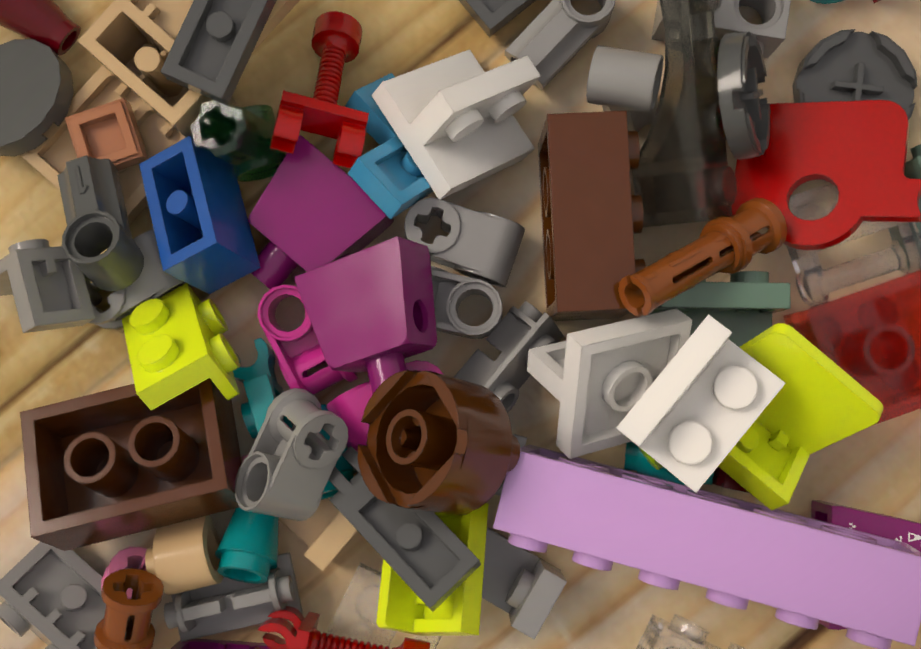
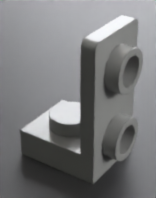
M32 239L13 244L8 248L9 254L0 260V296H14L23 333L83 326L95 319L84 273L67 257L62 246L50 247L49 241L46 239Z
M487 527L482 598L509 613L511 626L535 639L567 581L560 569L526 549L508 543L507 538Z

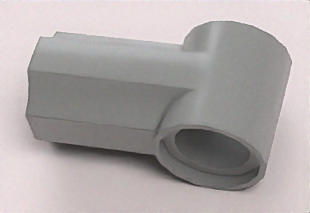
M552 0L505 50V56L512 62L528 55L541 75L534 85L543 90L591 38H595L604 31L609 23L616 0H598L602 10L592 15H583L577 12L571 5V0Z
M598 45L593 54L588 75L587 102L602 105L603 111H627L628 131L636 130L639 132L644 126L653 124L659 105L658 93L663 71V55Z

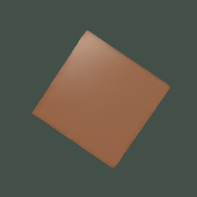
M125 98L65 117L77 158L88 155L96 159H110L117 168V171L140 164L148 159L131 104Z

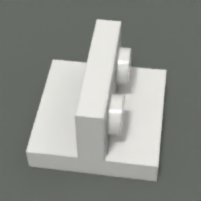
M469 49L383 81L371 95L439 200L522 161L535 149L513 116L527 102L523 94L541 77L528 55L484 72Z
M676 308L567 333L566 341L529 349L527 372L560 402L556 446L569 459L631 442L616 427L690 338L692 319Z
M709 314L616 427L624 436L695 493L698 492L786 384L730 341L729 337L732 332Z

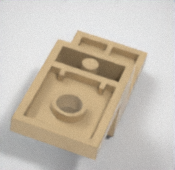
M114 0L78 39V42L102 66L72 97L66 117L125 98L131 104L148 159L189 135L204 144L237 108V102L231 97L228 106L168 80L160 72L194 0ZM300 0L276 1L254 50ZM65 119L60 126L52 123L50 128L43 133L48 139L40 146L20 154L21 157L59 190L57 175L64 171L67 161L77 159ZM139 164L118 171L129 225L148 206Z

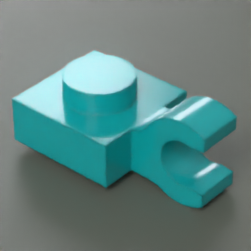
M262 338L254 340L255 348L258 352L256 362L250 367H241L240 358L235 352L240 367L233 371L234 377L242 382L245 387L248 402L241 404V412L246 428L253 439H256L261 429L268 407L278 395L284 392L276 379L274 352ZM286 416L283 417V421L292 428L294 424Z

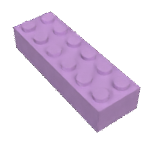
M533 445L520 447V457L517 465L506 473L493 528L510 533L508 543L511 545L542 553L547 551L548 544L574 551L572 557L574 562L597 570L611 571L613 562L640 569L639 580L660 588L678 590L680 581L707 588L705 596L707 599L731 608L746 610L749 600L776 608L775 617L777 619L802 628L817 630L819 620L847 628V638L877 649H890L892 640L911 646L916 644L921 623V552L907 543L778 509L771 511L763 505L702 489L695 493L688 486L579 457L569 459L564 453Z

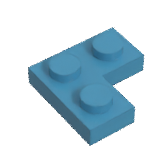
M392 73L355 90L345 107L369 113L366 132L379 144L378 147L358 157L347 174L390 220L434 192L371 96L383 81L395 77Z

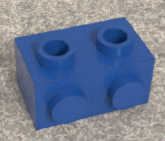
M191 135L139 164L164 272L211 294L261 268L234 165Z

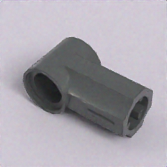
M88 155L67 161L64 171L57 175L67 227L62 235L64 252L90 281L100 289L110 292L123 290L132 285L140 276L144 267V256L132 239L117 168L110 159H96Z

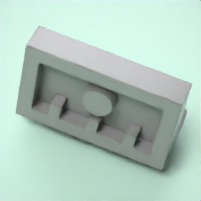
M40 541L0 580V602L2 603L0 605V619L20 637L30 629L48 645L45 649H97L93 640L97 624L104 618L106 604L101 596L102 576L72 549L63 551Z

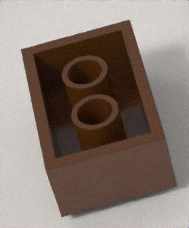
M627 111L547 114L538 143L546 313L550 315L553 321L620 318L630 312L625 308L619 297V282L623 277L629 274L632 275L646 267L644 259H635L634 234L642 233L643 229L642 198L640 194L631 195L630 170H637L639 167L640 144L638 132L636 130L628 131Z
M210 378L153 410H150L136 394L135 384H130L20 412L30 533L33 539L67 551L239 508L235 498V481L242 461L232 400H227Z

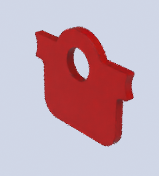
M889 100L770 104V139L768 148L760 157L744 160L737 159L735 173L732 177L716 179L714 181L716 199L709 211L713 219L720 216L732 217L736 215V211L741 204L753 198H764L774 203L786 220L787 236L783 244L800 250H820L834 246L852 235L863 221L921 222V213L918 207L921 196V179H911L904 175L909 137V122L905 110L899 104ZM811 180H824L833 184L839 191V198L835 208L828 215L817 220H803L791 213L789 200L798 186Z

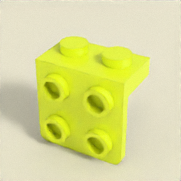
M777 323L740 346L743 351L786 384L718 466L771 511L789 504L810 454L878 423L884 409L883 404L798 331L784 323Z

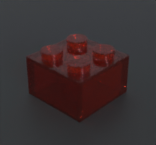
M921 270L899 275L783 316L787 325L798 331L883 404L884 409L878 423L921 408Z

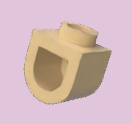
M207 515L157 528L153 547L146 550L145 565L147 572L154 574L161 580L164 586L163 591L167 595H174L222 582L224 576L217 572L220 560L215 556L220 539L211 516Z

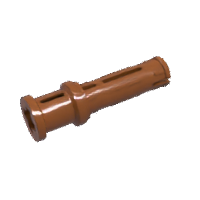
M753 198L741 204L736 211V215L732 217L720 216L706 223L700 233V237L695 241L667 254L638 272L623 277L619 282V297L630 313L635 316H646L652 313L655 308L695 287V285L718 272L729 274L739 272L747 267L751 262L752 256L755 254H768L780 248L787 236L786 220L774 203L764 198ZM766 226L768 227V231L762 235L760 232H757Z
M131 568L115 571L104 579L101 596L106 604L104 618L97 624L93 640L97 649H151L153 647L155 629L151 623L153 609L161 603L164 586L157 576L145 570ZM128 588L133 589L131 599H127L126 591Z

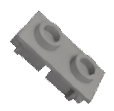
M525 301L519 309L513 306L501 320L499 326L486 338L492 346L501 352L498 358L493 361L477 349L454 378L488 388L500 399L508 413L519 397L520 387L531 375L527 372L529 349L557 343L564 335L550 315L546 312L542 314L533 305Z
M290 552L278 555V566L270 570L268 581L265 583H244L223 577L222 582L219 584L171 595L173 602L164 605L166 625L169 629L178 627L181 642L261 624L272 619L267 616L274 609L275 611H280L286 606H292L303 614Z

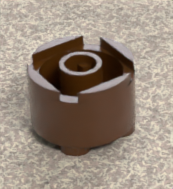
M406 370L397 372L387 378L369 399L361 422L369 424L366 445L358 444V464L362 478L368 489L377 499L403 508L452 515H467L483 506L492 498L501 486L506 473L514 469L520 457V444L518 439L512 434L507 411L500 399L491 390L476 383L432 371L413 372Z

